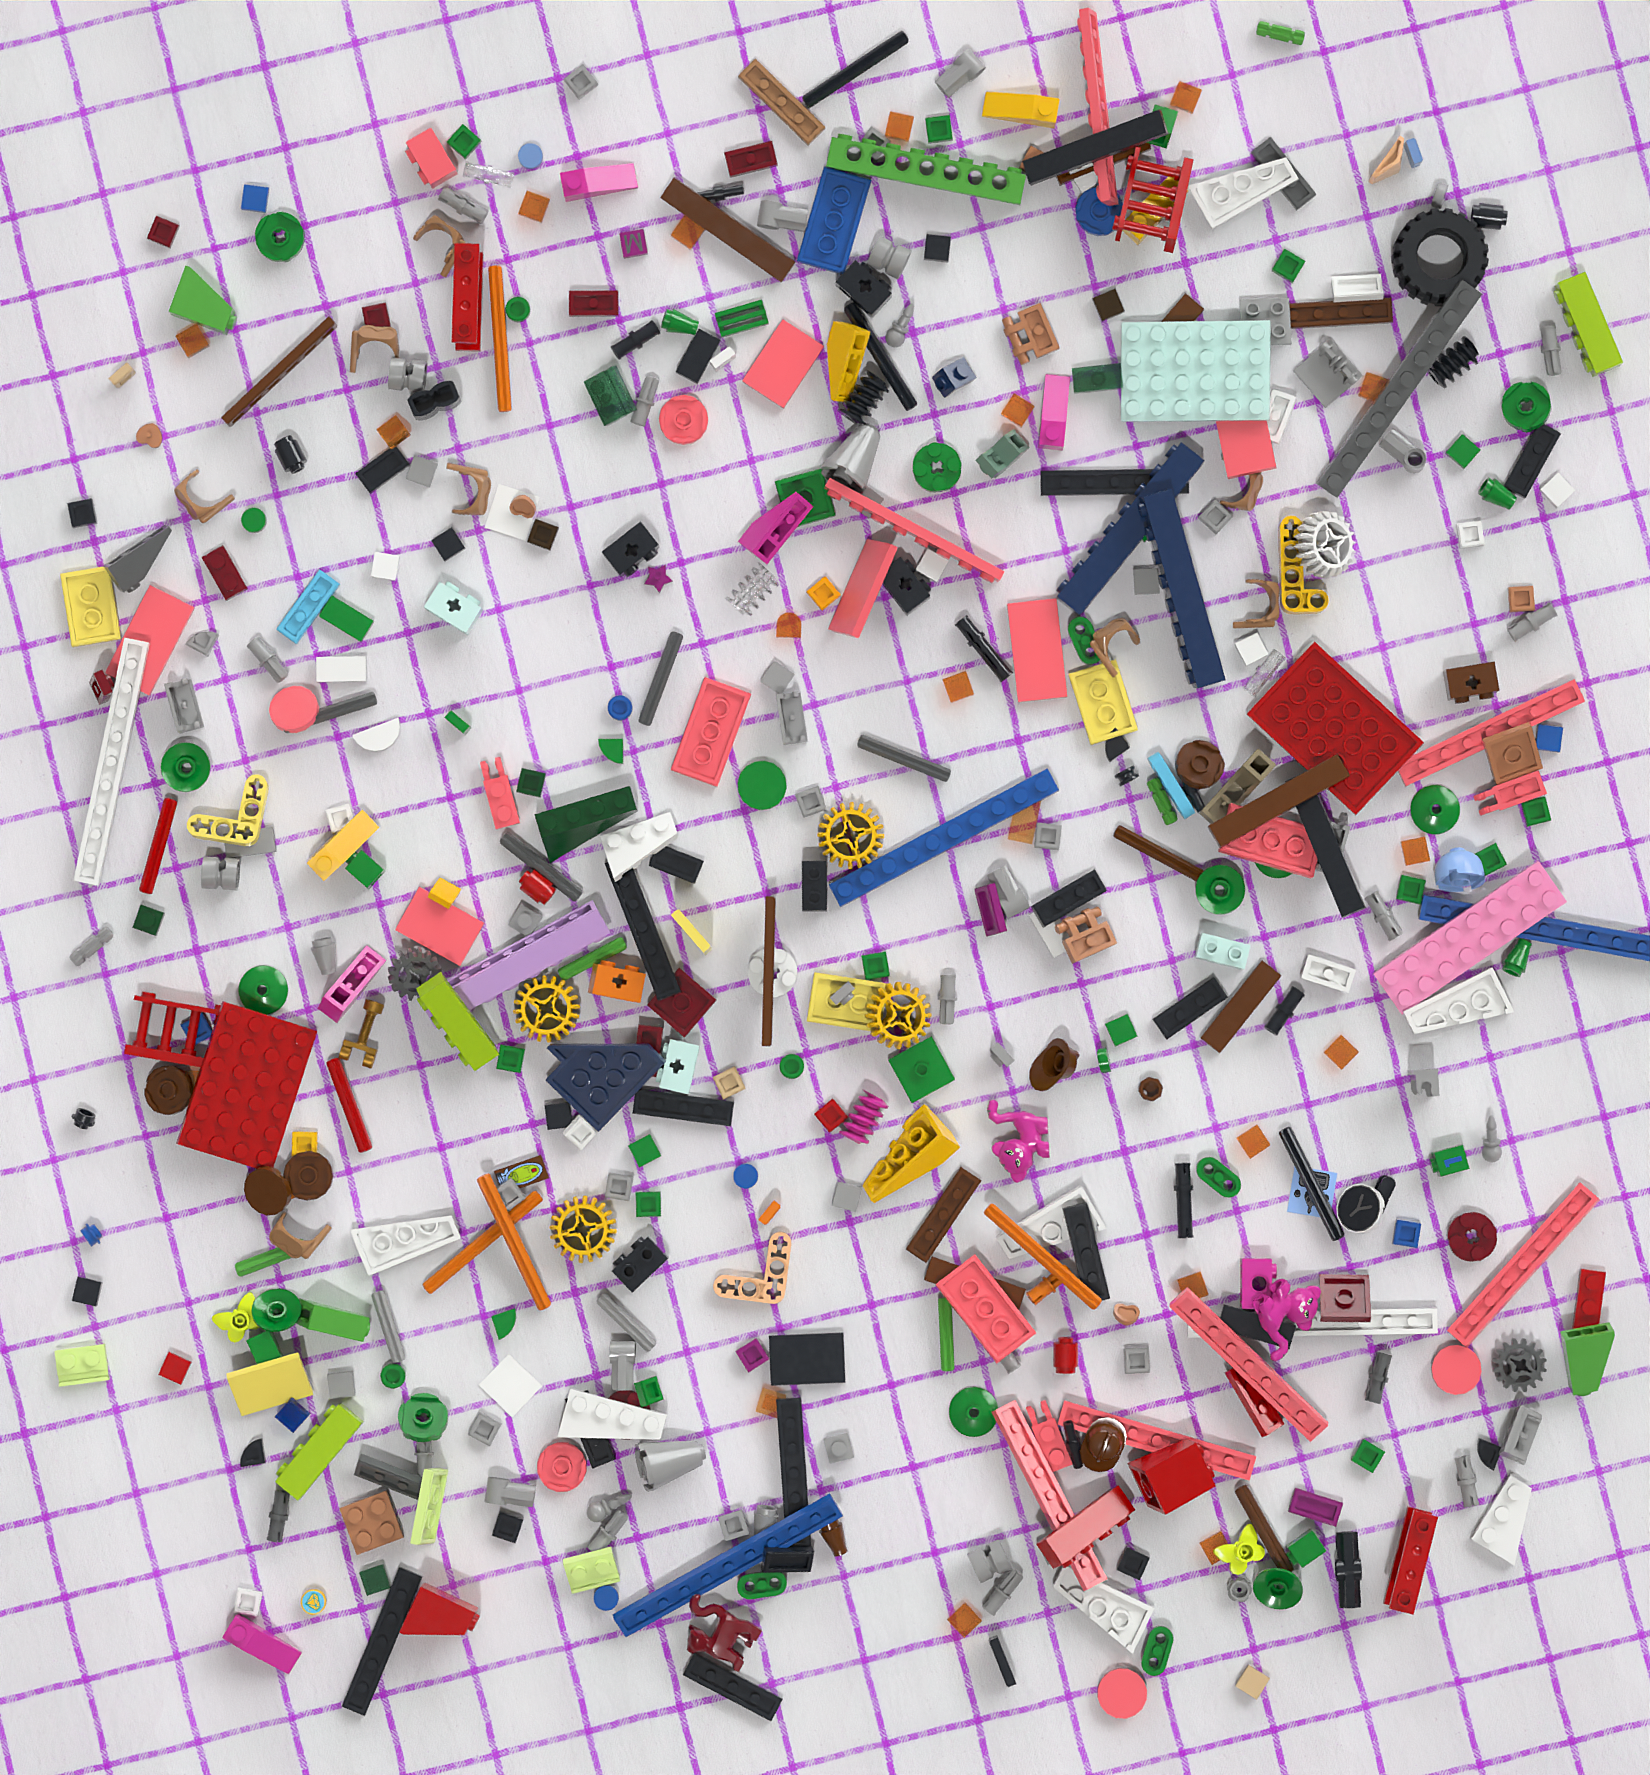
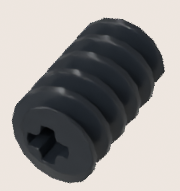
M1466 336L1461 338L1462 343L1456 341L1453 344L1454 349L1448 347L1446 355L1440 353L1438 361L1435 360L1427 371L1434 382L1444 389L1447 388L1446 379L1452 383L1455 382L1454 373L1460 377L1463 376L1462 367L1468 371L1471 370L1468 362L1471 361L1475 365L1479 364L1476 357L1479 353Z
M866 370L869 378L863 376L860 378L863 386L858 384L854 386L858 394L849 393L848 396L852 402L844 400L842 403L846 410L840 408L837 410L855 424L865 425L866 422L862 416L871 417L872 414L868 408L877 409L878 407L874 400L883 401L880 392H889L885 382L869 370Z

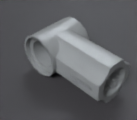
M970 49L962 53L954 61V65L935 81L941 92L948 98L968 81L971 82L976 79L986 68Z
M762 200L757 226L771 230L783 228L805 232L808 210L786 207L778 202Z
M1394 429L1379 444L1383 450L1401 463L1406 471L1418 473L1424 468L1426 463L1424 451L1416 448ZM1411 455L1419 456L1421 464L1419 466L1410 465L1408 457Z
M1007 866L987 875L991 884L995 883L1001 908L1007 919L1030 908L1023 892L1015 884Z
M610 1341L612 1390H633V1364H635L636 1357L635 1341Z
M488 1477L484 1502L497 1505L513 1504L533 1507L536 1486L510 1482L509 1479Z

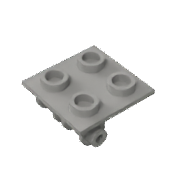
M1289 298L1239 300L1241 321L1270 320L1271 345L1292 344Z
M1331 339L1321 345L1316 352L1293 370L1325 408L1363 377Z

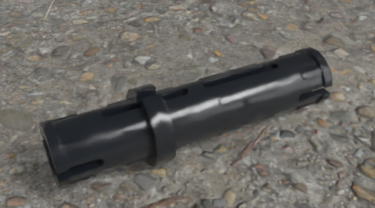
M968 615L955 624L969 641L967 643L969 647L973 646L1000 682H1003L1013 674L984 638V632H980L968 618Z
M1174 1163L1176 1173L1174 1191H1176L1178 1222L1177 1237L1194 1238L1191 1201L1193 1185H1191L1190 1177L1191 1163Z

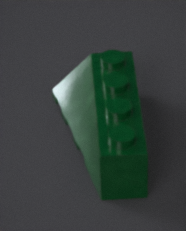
M627 786L534 815L549 862L552 863L608 828L638 812L631 787Z

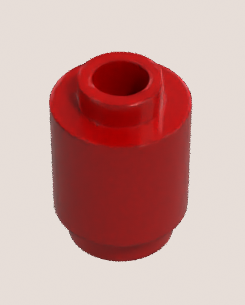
M535 869L532 872L527 870L519 880V883L522 884L519 889L535 902H541L543 905L556 892V889L552 887L553 883Z
M1058 1337V1342H1053V1367H1056V1373H1076V1367H1078V1342H1073V1337Z

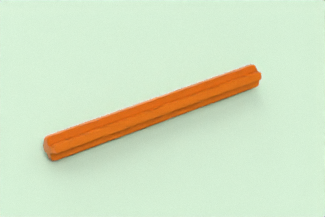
M493 265L488 268L497 403L499 412H509L512 407L501 266Z
M489 1173L484 1174L477 1179V1183L539 1311L544 1310L551 1305L550 1299Z
M537 1191L530 1193L526 1199L508 1212L513 1224H516L543 1201V1198ZM497 1223L493 1224L423 1283L424 1289L429 1294H432L502 1235Z
M988 1205L984 1210V1214L1086 1305L1095 1310L1101 1304L1102 1300L996 1205Z

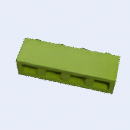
M1586 272L1558 282L1554 286L1556 290L1553 291L1556 302L1562 304L1564 308V321L1567 327H1572L1575 336H1572L1576 349H1581L1584 356L1582 363L1586 372H1590L1592 377L1619 367L1623 360Z
M442 972L416 988L419 994V998H417L418 1003L424 1011L429 1009L433 1016L430 1018L438 1030L443 1028L447 1033L444 1035L446 1041L451 1048L455 1046L460 1051L458 1056L465 1066L470 1064L473 1070L476 1071L499 1055L495 1044Z
M342 1403L338 1404L337 1407L333 1404L323 1415L326 1418L321 1426L316 1424L308 1433L310 1439L305 1446L300 1443L291 1454L295 1457L289 1465L284 1463L276 1472V1475L279 1477L275 1482L297 1501L303 1497L364 1422Z

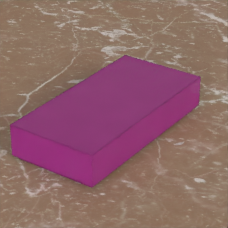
M995 883L975 888L974 891L986 937L1006 932L1007 928Z
M1295 1488L1288 1512L1336 1527L1343 1502Z

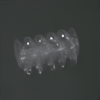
M759 562L761 570L753 567L751 571L754 577L745 576L748 584L738 583L741 592L733 589L731 593L734 599L730 597L725 598L741 615L745 613L752 616L749 607L752 606L758 609L759 605L756 600H766L763 592L773 593L769 585L779 586L775 576Z

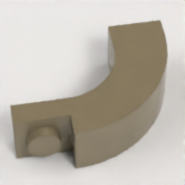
M1257 749L1199 814L1210 824L1225 817L1229 804L1240 805L1272 771L1276 764L1260 749Z

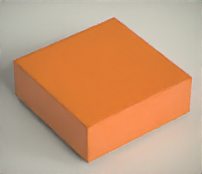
M774 1200L758 1220L767 1225L781 1208V1205Z

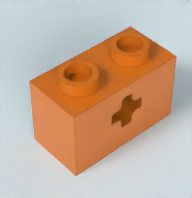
M601 960V964H593L588 993L635 1003L641 1002L646 974L640 973L639 967L625 965V969L615 968L616 963ZM618 977L622 980V984H617L616 986V983H613L612 980Z

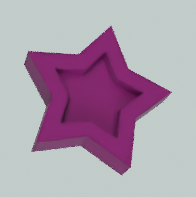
M666 565L658 569L648 567L649 578L644 585L654 586L660 593L665 584L673 582L666 575Z

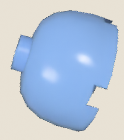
M1464 848L1451 849L1436 864L1435 883L1440 890L1462 892L1464 891L1463 886L1471 885L1472 890L1480 887L1485 882L1482 861L1477 855L1466 851Z

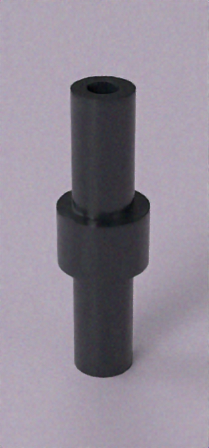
M743 184L725 188L722 185L713 187V190L697 193L707 200L715 199V202L726 200V197L743 195L744 187Z
M1183 783L1184 786L1182 788L1186 796L1190 797L1197 813L1201 812L1205 805L1198 793L1200 789L1192 788Z
M1067 1420L1063 1422L1066 1434L1067 1452H1070L1073 1468L1080 1469L1083 1467L1080 1454V1439L1076 1437L1073 1421Z

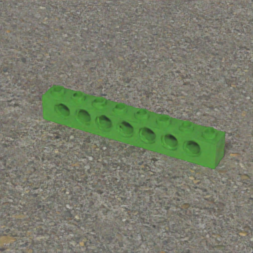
M838 134L837 138L832 137L827 168L1016 205L1021 204L1026 178L1025 174H1021L1022 169L1007 167V171L997 169V164L983 162V166L973 164L974 160L959 157L958 161L949 160V155L935 152L933 157L924 155L925 150L911 148L910 152L900 150V145L886 143V147L876 146L877 141L862 138V142L852 141L853 136ZM858 148L861 151L860 159L850 161L847 158L848 150ZM880 152L884 154L886 159L883 165L875 166L872 164L871 157L874 153ZM900 157H905L910 162L909 168L905 171H900L895 166L896 160ZM924 162H930L934 166L933 173L928 176L921 174L919 170L920 165ZM947 167H955L958 170L957 178L947 180L944 177V170ZM973 171H977L982 175L983 179L978 185H972L968 181V175ZM997 176H1002L1006 179L1007 185L1002 190H997L992 185L993 179Z

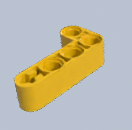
M1287 516L1278 527L1280 607L1287 614H1318L1325 610L1329 603V598L1323 590L1304 589L1303 566H1300L1302 558L1289 559L1285 556L1284 550L1286 547H1294L1298 544V540H1293L1296 539L1294 536L1300 534L1297 527L1302 525V522L1296 516ZM1291 522L1292 526L1296 527V529L1292 532V540L1284 542V540L1289 538V530L1284 529V527ZM1288 571L1295 572L1298 577L1297 582L1293 584L1288 583L1285 579V573ZM1314 595L1320 596L1323 600V606L1320 608L1313 607L1310 603V598ZM1286 597H1296L1298 606L1296 608H1289L1285 602Z

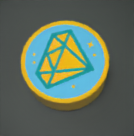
M310 1589L303 1594L301 1607L308 1614H318L326 1606V1596L318 1589Z

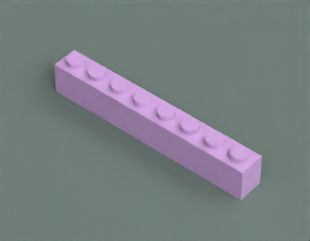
M592 900L447 981L470 1012H472L476 1006L484 1002H491L498 994L516 988L520 982L527 978L531 979L538 976L547 967L558 965L567 956L580 953L587 945L602 941L610 931ZM429 1009L425 1011L429 1018L433 1016Z

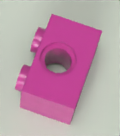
M1240 1258L1241 1309H1254L1252 1302L1263 1294L1272 1297L1269 1286L1272 1284V1279H1276L1277 1266L1272 1264L1271 1258ZM1257 1276H1261L1265 1280L1264 1288L1259 1291L1252 1287V1281Z

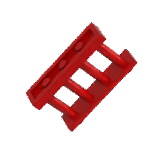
M1136 147L1134 156L1129 155L1126 170H1130L1121 215H1115L1112 230L1117 231L1115 241L1120 242L1122 230L1161 238V241H1165L1163 251L1173 253L1194 159L1184 157L1182 167L1177 166V168L1138 160L1141 147ZM1137 169L1172 177L1174 181H1178V186L1169 188L1134 180L1135 171ZM1131 189L1168 197L1170 201H1174L1173 207L1168 206V208L1129 200ZM1127 209L1163 217L1165 221H1170L1169 227L1159 228L1125 220Z
M454 244L452 343H455L456 351L481 352L484 254L480 252V244Z
M142 991L141 996L134 995L133 1000L142 1001L136 1040H133L132 1045L125 1044L124 1054L201 1067L204 1057L196 1056L197 1051H194L201 1012L216 1014L215 1025L221 1005L215 1004L214 1009L156 999L155 993ZM152 1003L167 1006L160 1045H157V1049L147 1048L148 1043L145 1042ZM177 1008L191 1010L185 1048L182 1049L181 1053L171 1052L172 1047H170Z
M1407 1506L1383 1604L1389 1605V1609L1414 1615L1438 1516L1432 1515V1512Z

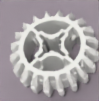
M1329 511L1312 513L1308 518L1302 520L1303 525L1297 527L1300 534L1294 536L1298 540V544L1294 547L1299 550L1296 557L1302 558L1300 566H1307L1306 572L1313 573L1314 576L1322 578L1338 576L1342 574V571L1349 569L1348 564L1353 562L1351 555L1356 553L1352 545L1357 543L1351 537L1355 532L1348 530L1350 523H1344V517L1337 516V512Z

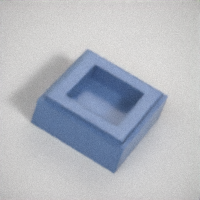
M1412 138L1407 140L1403 146L1411 168L1420 166L1423 158L1416 139Z

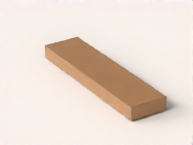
M756 59L738 75V78L808 146L825 130V126Z

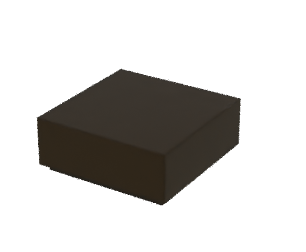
M1116 289L1092 298L1101 322L1125 312Z
M535 519L527 543L551 551L559 527Z

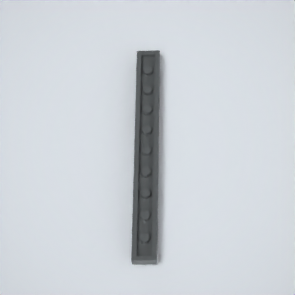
M1462 279L1458 282L1318 479L1317 485L1338 498L1477 303L1482 293Z

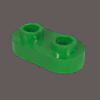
M1076 617L1069 623L1068 635L1079 659L1087 665L1096 664L1100 661L1096 653L1093 657H1088L1085 653L1086 649L1092 648L1090 642L1093 640L1095 630L1087 618ZM1083 626L1085 632L1081 635L1077 634L1075 628Z
M1212 1157L1202 1158L1196 1166L1198 1177L1217 1193L1228 1198L1234 1197L1239 1193L1241 1189L1239 1177L1222 1163ZM1206 1165H1211L1213 1167V1172L1211 1174H1206L1204 1172V1167ZM1226 1180H1230L1233 1184L1230 1190H1226L1223 1186Z
M749 1573L739 1579L737 1590L740 1596L745 1599L777 1596L785 1591L787 1580L783 1573ZM772 1578H777L779 1580V1585L777 1587H772L770 1585V1580ZM749 1581L753 1582L755 1586L751 1591L745 1588V1584Z
M1156 1626L1151 1629L1141 1658L1143 1670L1151 1676H1157L1164 1672L1173 1645V1634L1165 1626ZM1158 1634L1165 1635V1640L1162 1643L1156 1641ZM1151 1658L1158 1660V1664L1155 1667L1149 1665Z

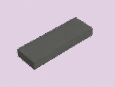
M1271 137L1250 153L1259 165L1286 157ZM1288 159L1299 180L1280 191L1297 211L1314 198L1316 193Z
M364 1454L360 1455L354 1473L355 1476L418 1500L422 1477Z

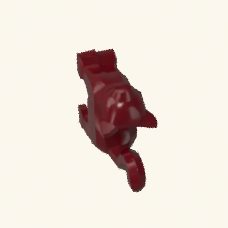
M695 1594L689 1602L691 1612L697 1617H707L716 1614L718 1621L711 1637L700 1628L689 1625L690 1633L687 1639V1651L692 1654L706 1652L715 1659L731 1662L732 1668L739 1672L744 1664V1657L733 1648V1645L738 1638L744 1641L745 1646L751 1648L753 1641H757L762 1629L748 1620L737 1618L726 1611L721 1605L713 1603L703 1608L700 1607L699 1601L701 1596Z

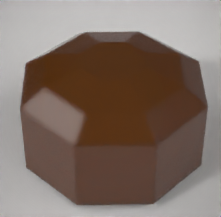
M1147 1077L1140 1082L1138 1092L1144 1100L1154 1101L1161 1097L1163 1086L1158 1079Z

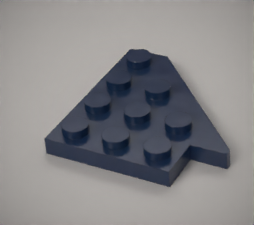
M550 1044L547 1049L561 1064L545 1081L599 1132L663 1066L666 1060L650 1044Z

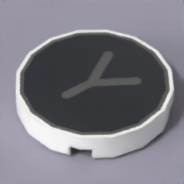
M1364 1184L1352 1185L1345 1189L1339 1197L1336 1206L1338 1220L1347 1231L1357 1234L1369 1233L1376 1229L1383 1219L1384 1200L1380 1192L1374 1187Z

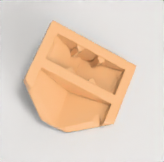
M1399 136L1368 182L1374 184L1399 173L1404 144L1402 136Z

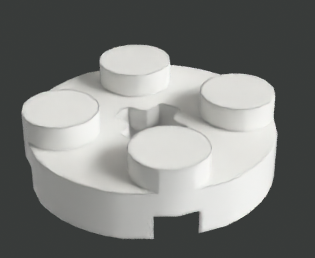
M774 948V969L779 968L780 972L777 973V979L774 980L773 998L788 993L794 986L798 973L792 956L784 950ZM761 950L753 957L748 969V978L751 986L762 995L764 950Z

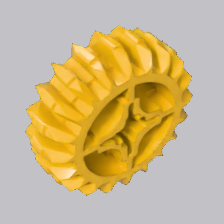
M850 802V810H845V805L841 803V812L839 813L832 807L831 812L834 816L832 818L827 814L823 816L828 821V824H819L820 828L826 829L825 833H817L818 837H825V841L820 842L819 847L827 845L828 849L824 850L823 855L827 856L829 853H832L833 856L829 860L831 863L836 858L840 859L838 863L840 868H842L844 861H848V869H852V862L857 861L858 868H861V859L863 858L867 864H870L871 860L868 855L871 853L874 857L878 856V853L873 848L883 847V844L876 842L877 839H884V834H877V830L883 829V825H874L879 816L876 815L871 819L869 815L872 813V809L869 808L866 813H863V804H859L858 810H853L854 802ZM849 815L862 818L869 826L865 828L854 827ZM842 818L843 832L830 838L832 826L838 819ZM847 823L852 832H863L858 834V838L855 837V848L849 839L843 838L844 834H847ZM872 833L869 847L860 854L858 840ZM840 843L848 844L853 856L839 853L833 845Z
M542 976V984H539L537 978H533L532 982L535 986L531 988L528 983H525L524 987L528 990L525 994L521 990L517 992V994L523 997L522 1001L514 1000L515 1004L521 1005V1009H514L513 1013H521L522 1016L517 1018L515 1022L518 1024L524 1021L525 1025L520 1030L524 1032L528 1028L531 1029L528 1033L529 1038L538 1033V1042H541L543 1035H546V1040L550 1043L552 1041V1034H555L558 1041L561 1040L559 1032L563 1031L565 1035H569L570 1032L565 1027L569 1025L575 1028L576 1024L570 1020L572 1017L575 1019L580 1017L579 1014L573 1013V1009H580V1005H572V1001L577 1000L578 995L571 997L568 995L572 992L573 987L569 986L564 990L563 987L566 983L564 980H561L559 985H555L557 981L555 976H552L551 983H547V976ZM541 989H554L546 1000H539L532 996ZM560 994L565 998L567 1004L566 1016L556 1009V1002ZM528 1002L535 1006L538 1011L533 1024L530 1022L526 1012ZM536 1002L544 1005L551 1002L553 1005L551 1008H553V1012L558 1016L546 1013L542 1017L541 1011L543 1010H540V1006ZM548 1018H555L561 1022L554 1029H539Z
M895 982L894 988L891 983H887L885 985L886 991L883 988L877 989L879 997L876 995L870 996L871 1000L875 1003L866 1004L868 1009H872L871 1013L864 1015L865 1018L872 1019V1022H868L866 1027H874L875 1029L871 1031L870 1035L872 1037L879 1035L877 1042L880 1044L886 1040L885 1044L888 1048H891L894 1044L896 1049H901L902 1043L906 1048L911 1047V1040L914 1043L919 1042L917 1034L920 1036L926 1035L922 1027H930V1023L925 1022V1018L932 1017L931 1013H925V1009H928L930 1004H922L926 996L924 994L917 996L919 988L914 987L911 990V984L905 983L903 988L901 982ZM902 995L908 998L910 1002L899 1006L896 1002L892 1001L891 997ZM884 1005L887 1015L881 1022V1010ZM915 1009V1022L912 1026L910 1022V1014ZM895 1011H902L900 1014L901 1020H894L897 1016ZM897 1025L905 1031V1034L894 1036L887 1032L886 1029Z
M575 1196L573 1197L574 1205L572 1206L566 1200L564 1201V1205L567 1208L565 1211L561 1207L556 1209L561 1216L553 1215L551 1217L558 1224L549 1226V1229L557 1230V1234L551 1235L550 1238H559L560 1242L556 1243L554 1247L555 1249L560 1246L564 1247L560 1253L562 1256L566 1255L568 1251L571 1252L569 1256L570 1261L574 1260L575 1255H579V1263H583L584 1255H587L588 1261L593 1262V1253L598 1258H601L602 1253L599 1251L601 1248L606 1252L610 1250L605 1245L606 1241L609 1243L615 1242V1239L608 1237L609 1233H617V1229H609V1225L616 1223V1220H607V1216L611 1215L612 1211L608 1210L603 1213L602 1209L606 1204L603 1202L599 1207H596L597 1198L595 1197L592 1199L591 1204H588L587 1196H583L582 1203H579L578 1197ZM582 1208L594 1211L602 1221L588 1222L584 1217ZM575 1211V1226L571 1229L563 1230L565 1218L569 1213ZM581 1221L585 1226H596L591 1228L590 1232L587 1231V1242L582 1233H571V1231L580 1227L578 1224ZM604 1228L601 1241L592 1248L590 1243L591 1233L594 1230ZM570 1236L579 1237L584 1250L572 1247L565 1238Z

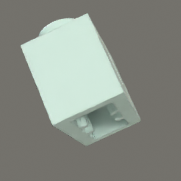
M448 581L445 585L439 582L424 608L468 635L483 611L479 606L481 602L469 594L466 598L458 593L460 589ZM459 601L458 605L461 609L451 612L450 602L456 603Z
M1201 933L1194 958L1244 970L1251 945Z
M670 1039L669 1044L664 1043L662 1057L666 1059L664 1068H660L657 1073L656 1082L660 1083L659 1088L689 1094L700 1046ZM677 1059H681L680 1064L684 1065V1069L679 1070L678 1074H675L670 1064L671 1062L675 1063Z

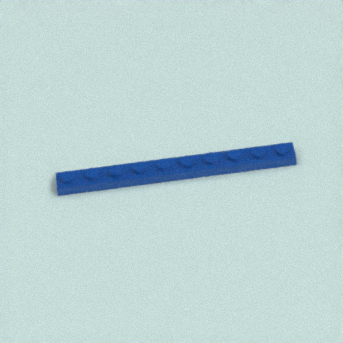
M1047 768L872 861L870 864L829 884V887L841 908L1059 792V789Z
M1423 895L1418 919L1445 924L1472 906L1473 903ZM1544 917L1516 936L1523 939L1650 961V935Z
M829 1493L614 1613V1621L624 1636L628 1637L689 1603L695 1594L701 1596L762 1562L764 1547L787 1548L843 1517L842 1511Z

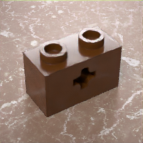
M1495 661L1443 671L1448 701L1454 700L1455 704L1470 702L1469 697L1479 696V700L1494 698V693L1500 691ZM1470 677L1472 681H1477L1478 684L1474 687V690H1472L1471 686H1466V682L1470 680Z

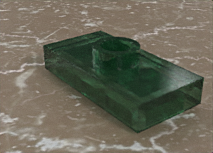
M1121 363L1072 368L1074 394L1123 388Z

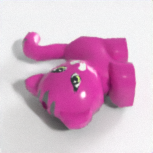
M991 1100L987 1107L988 1118L995 1124L1013 1122L1020 1134L1019 1139L995 1143L991 1147L992 1152L999 1157V1162L1010 1173L1013 1181L1016 1183L1021 1182L1027 1175V1170L1033 1165V1154L1035 1152L1042 1158H1050L1049 1142L1042 1141V1135L1048 1134L1047 1117H1037L1026 1111L1006 1112L1000 1115L997 1113L998 1102Z
M1278 1279L1269 1286L1272 1297L1263 1294L1252 1302L1262 1328L1274 1342L1279 1344V1349L1270 1354L1271 1360L1278 1361L1288 1352V1340L1278 1332L1285 1315L1290 1321L1296 1323L1299 1329L1303 1331L1310 1330L1312 1319L1315 1317L1318 1309L1317 1300L1321 1294V1289L1318 1286L1297 1288L1289 1293L1290 1284L1287 1280Z

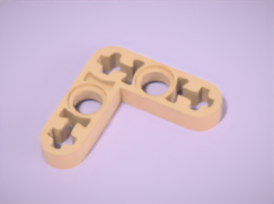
M776 1232L770 1237L764 1280L721 1275L714 1281L713 1289L715 1293L724 1298L770 1304L781 1302L785 1295L791 1252V1239L789 1235L784 1232ZM779 1236H784V1241L788 1242L787 1246L782 1247L781 1253L787 1254L786 1259L779 1256L771 1257V1252L777 1253V1245L773 1244V1240H778ZM778 1260L784 1264L782 1274L775 1275L770 1271V1264L773 1261ZM768 1276L774 1279L783 1278V1284L777 1283V1290L781 1291V1296H776L775 1300L771 1299L770 1294H767V1289H771L773 1281L768 1282ZM723 1279H727L728 1284L736 1285L735 1280H740L741 1282L738 1286L739 1295H733L734 1289H727L726 1293H721L722 1290L717 1287V1284L722 1283ZM752 1282L755 1284L756 1293L753 1296L748 1297L743 1294L742 1286L744 1283Z

